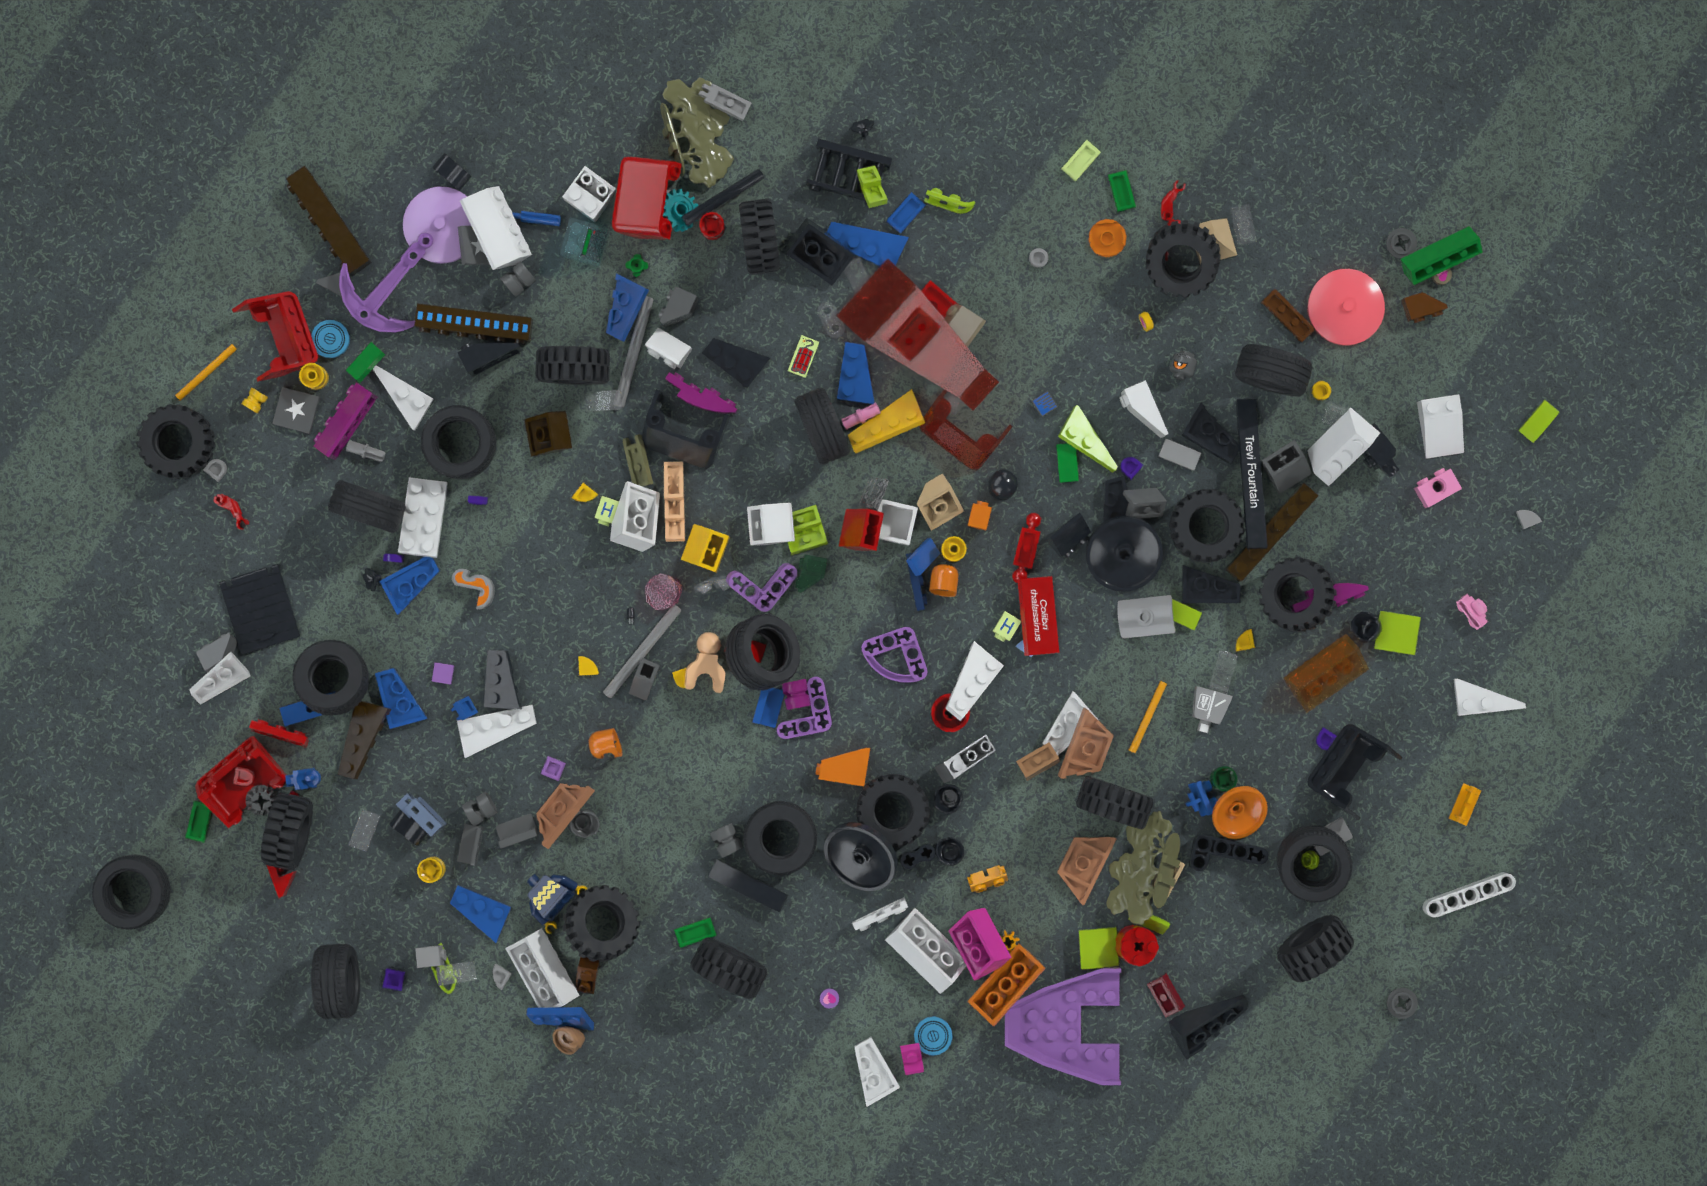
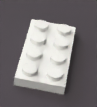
M409 477L405 501L406 509L403 515L398 548L399 554L437 558L447 494V482Z

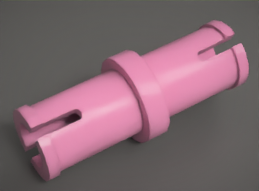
M875 402L862 410H856V413L841 420L845 429L848 430L859 423H865L867 419L881 414Z

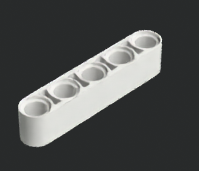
M1498 873L1426 900L1423 903V911L1431 917H1439L1510 891L1515 887L1516 880L1511 874ZM1507 876L1509 879V883L1507 886L1503 887L1501 884V880L1503 877ZM1486 883L1491 885V890L1488 893L1483 891V886ZM1468 890H1472L1473 896L1467 900L1465 893ZM1453 896L1455 903L1452 906H1448L1447 899ZM1436 903V905H1437L1436 911L1433 912V913H1430V911H1429V906H1430V904Z

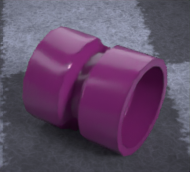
M806 679L782 684L783 694L787 695L785 699L787 710L811 705L809 695L806 694L808 690Z

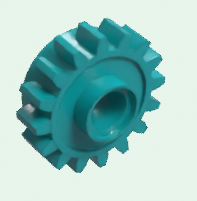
M682 189L669 191V193H666L663 218L670 221L675 232L680 230L683 232L694 226L693 223L686 225L682 220V216L698 206L697 203L693 204L692 202L695 199L694 196L689 198V192L683 193Z

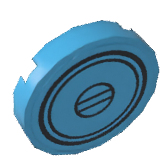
M335 320L320 322L311 334L317 353L325 358H336L342 355L350 344V335L343 324Z
M936 1016L926 1017L916 1026L914 1032L915 1043H919L920 1050L923 1053L939 1055L945 1052L951 1045L952 1030L949 1024L942 1018Z

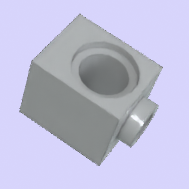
M443 945L416 948L417 968L444 965L447 956Z

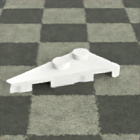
M375 366L373 370L410 427L416 430L434 399L382 368Z
M1454 679L1458 716L1526 708L1523 702L1463 680Z

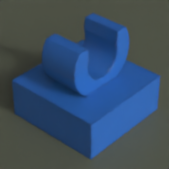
M469 696L453 704L454 707L451 709L452 712L457 711L459 717L456 719L462 721L478 713Z

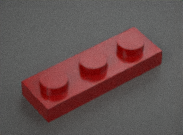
M258 719L256 722L251 720L249 728L252 732L307 748L309 740L305 737V733L300 731L292 733L280 725L272 727L266 721Z

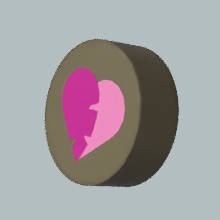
M1450 268L1432 276V280L1438 285L1448 283L1452 277Z

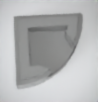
M1516 511L1523 529L1542 522L1540 517L1532 511Z
M495 964L493 979L496 986L502 990L512 973Z

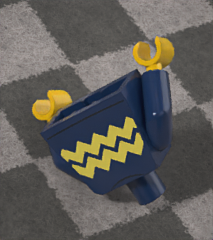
M534 874L527 882L532 887L528 893L531 915L541 925H545L546 933L551 934L552 932L548 929V926L553 925L557 929L556 922L552 920L575 895L573 891L575 890L577 895H579V890L581 888L587 889V887L584 885L578 886L577 882L567 876L553 874L550 877L544 875L540 879Z

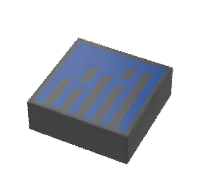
M1048 391L1031 401L1041 417L1058 407Z

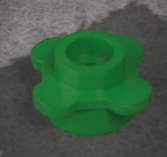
M635 254L634 258L625 264L626 268L633 272L634 277H639L643 270L648 269V263L641 259L640 254Z

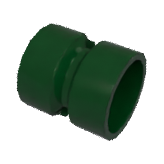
M1228 766L1216 768L1210 776L1212 787L1218 791H1229L1236 786L1238 781L1236 772Z

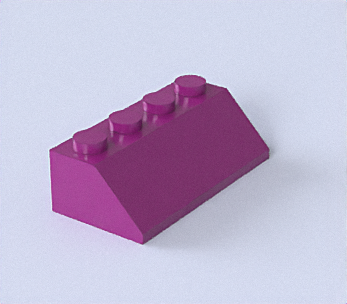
M358 383L352 384L349 387L345 400H341L336 406L335 410L337 412L335 415L328 418L325 423L326 428L322 433L319 432L314 439V447L331 459H337L378 398V396Z

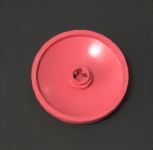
M1339 269L1326 274L1315 284L1309 295V320L1315 331L1322 338L1333 344L1349 346L1365 341L1377 331L1384 317L1385 302L1381 289L1371 277L1358 270Z

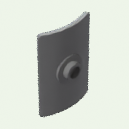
M1171 595L1118 601V623L1122 638L1175 633Z

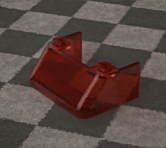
M951 380L924 415L925 423L920 425V430L967 468L978 470L984 465L1013 426L1009 425L999 439L991 434H984L975 442L946 419L951 412V404L944 396L955 383V381Z

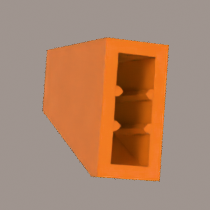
M866 747L822 759L821 764L817 763L815 775H819L820 780L864 786L870 748Z

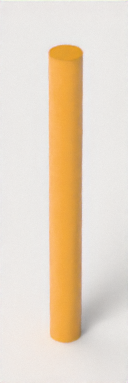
M231 344L175 396L181 401L231 356L237 348Z
M1159 682L1129 751L1136 753L1167 683Z

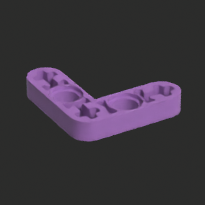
M790 563L782 564L762 589L738 571L730 572L726 577V581L732 589L762 612H767L772 609L795 580L797 569ZM786 569L790 570V576L786 575V573L784 572ZM733 577L738 578L743 583L742 587L734 583ZM781 577V578H782L783 580H785L786 582L783 583V582H782L780 579H778V578ZM774 583H780L778 592H772L771 590ZM750 586L754 587V594L746 596V589ZM769 592L774 597L771 598L766 593ZM762 599L768 603L766 606L760 602Z
M812 677L807 683L813 716L780 723L777 727V734L780 738L789 739L824 732L831 727L832 721L825 685L821 678ZM813 680H817L818 683L821 682L818 690L819 693L823 691L824 696L818 695L812 698L811 694H815V689L810 687ZM818 698L823 699L825 702V706L821 710L814 707V701ZM827 710V715H823L824 719L829 721V724H826V728H822L821 725L818 726L817 724L820 721V715L816 717L815 712L821 713ZM807 721L810 729L807 732L800 731V722ZM796 722L798 734L794 735V731H789L787 736L784 733H780L783 725L790 728L793 727L792 723Z

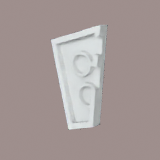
M903 897L853 921L852 924L855 930L860 929V931H864L871 927V923L876 921L878 923L888 919L889 915L894 913L897 915L905 911V908H908V904Z
M872 1037L854 1046L866 1107L899 1089L900 1086Z

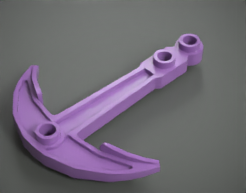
M427 232L419 234L417 242H413L400 257V261L364 300L354 292L355 288L349 277L347 263H343L339 277L342 300L350 314L359 323L379 332H399L414 326L415 321L399 320L392 317L388 319L377 313V310L408 270L413 268L425 254V249L432 246L433 237ZM424 237L429 238L428 244L422 243ZM411 252H416L417 257L415 259L410 258ZM362 311L367 312V316L365 318L360 316V313Z

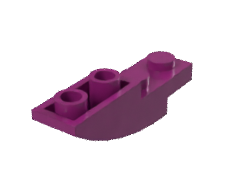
M669 372L665 378L669 383L680 389L677 397L692 406L722 414H736L738 411L735 408L737 404L728 398L726 400L720 398V393L712 387L710 390L705 387L703 392L699 393L700 388L692 383L690 385L683 382L685 378L676 372L674 375Z
M1337 583L1333 586L1337 591L1334 601H1336V605L1339 607L1348 603V598L1354 596V599L1364 596V592L1369 590V588L1361 584ZM1314 588L1304 591L1307 599L1290 606L1292 612L1299 613L1310 606L1314 597Z

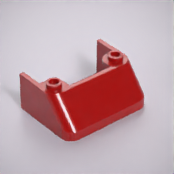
M287 291L246 299L232 309L233 313L250 310L255 321L260 323L268 322L280 357H276L271 361L270 370L257 377V382L287 375L300 370L305 364L317 361L318 354L298 297L293 292Z

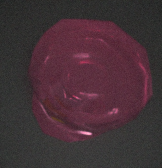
M660 573L653 576L645 585L646 602L655 610H665L679 602L678 600L682 593V585L679 579Z

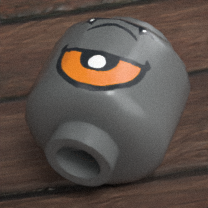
M1180 351V353L1173 355L1169 369L1174 374V378L1185 380V378L1193 376L1197 360L1194 358V354Z

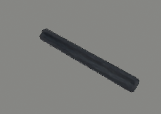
M760 169L750 173L682 216L683 222L686 225H690L706 213L713 211L764 178L763 173Z

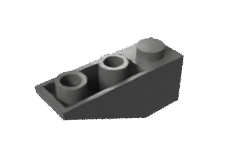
M985 734L934 768L945 784L996 750Z

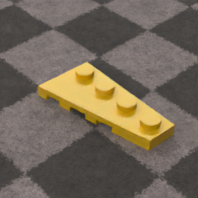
M911 389L883 409L881 414L872 417L848 434L855 454L925 423L913 390Z

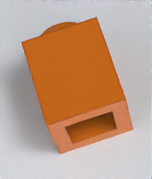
M977 501V504H972L968 527L987 530L992 507H988L989 503Z

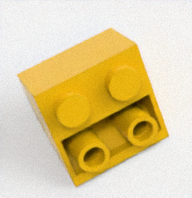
M694 524L681 560L717 573L730 537Z

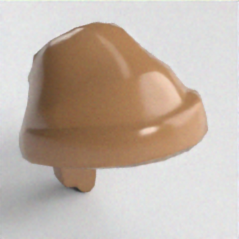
M560 1026L552 1035L555 1046L567 1055L574 1054L582 1047L585 1041L584 1034L579 1029L570 1026Z

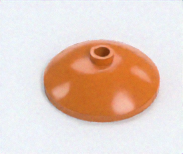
M1240 786L1227 791L1218 799L1213 808L1212 821L1214 827L1222 836L1230 839H1240L1251 835L1263 824L1266 818V799L1260 791L1249 786Z

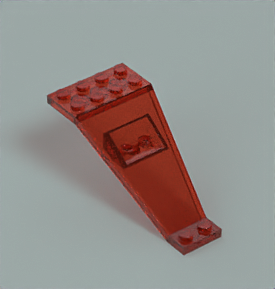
M886 259L836 314L864 342L955 395L972 411L999 383L982 366L917 285L889 259ZM924 324V329L920 331L918 326ZM907 338H911L912 340L911 344L906 345L905 343Z

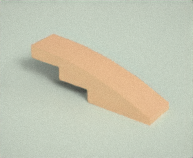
M683 461L664 462L666 542L685 541Z

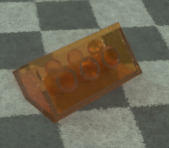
M1345 634L1297 669L1290 672L1284 677V680L1304 711L1308 713L1365 673L1369 668L1359 647Z

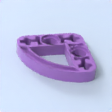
M903 627L863 642L861 648L865 659L876 672L885 678L897 682H916L927 676V667L915 632L910 627ZM904 630L912 633L909 641L903 638L899 640L901 644L897 645V640L893 633L897 632L898 636L903 635ZM891 636L894 643L891 647L883 645L884 637ZM880 639V645L883 650L879 651V647L873 649V653L865 651L864 648L867 647L868 642L874 645L877 644L875 640ZM901 647L910 675L897 674L885 669L873 656ZM910 648H915L918 651L917 658H908L907 651ZM921 659L922 663H918L920 669H924L922 677L913 674L916 668L915 665L910 666V662H916Z

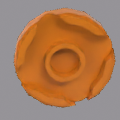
M1104 219L1098 221L1091 228L1088 241L1090 248L1095 254L1109 258L1116 256L1123 250L1127 236L1125 229L1117 221Z

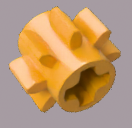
M1004 930V935L1001 937L1002 941L1005 942L1006 937L1013 940L1009 947L1005 944L1007 950L1011 953V949L1017 946L1016 941L1020 939L1018 937L1013 938L1014 931L1007 934Z

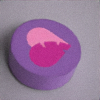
M825 989L820 995V1002L826 1008H833L839 1002V995L834 989Z

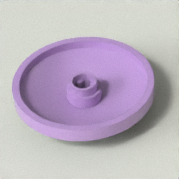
M433 187L419 193L408 205L403 218V231L408 245L410 246L413 242H417L419 234L427 232L433 237V244L425 249V254L422 256L423 259L440 264L451 263L461 259L457 227L471 226L460 203L461 199L467 197L462 192L449 187ZM424 237L422 243L428 244L429 238Z

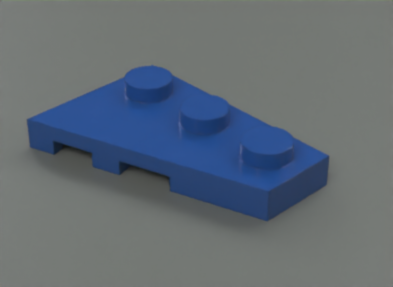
M845 342L837 395L839 400L874 404L865 345Z

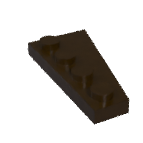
M364 701L359 702L355 706L338 775L358 779L368 759L367 754L370 748H373L376 742L375 738L384 726L383 721L386 715L390 714V708Z

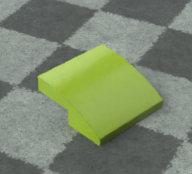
M816 505L792 512L795 541L788 542L791 555L828 544Z
M1380 611L1379 620L1382 624V632L1375 641L1374 649L1415 655L1421 617Z
M1116 927L1078 930L1081 969L1119 966L1118 954L1115 949Z

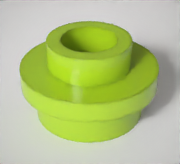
M1313 850L1306 851L1301 857V863L1309 870L1316 869L1319 864V856Z

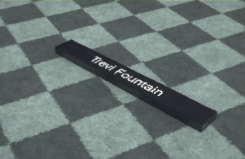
M1237 399L1235 402L1247 549H1266L1267 535L1256 399Z

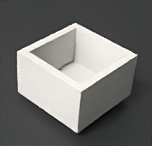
M882 499L878 508L879 512L884 513L879 539L909 546L918 507Z

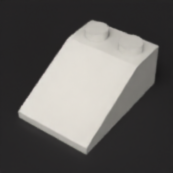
M1146 380L1121 392V397L1119 398L1123 408L1127 407L1129 412L1160 438L1168 434Z
M1459 394L1418 401L1417 406L1426 459L1464 453L1463 419Z
M627 481L612 521L610 541L641 552L654 546L660 493Z

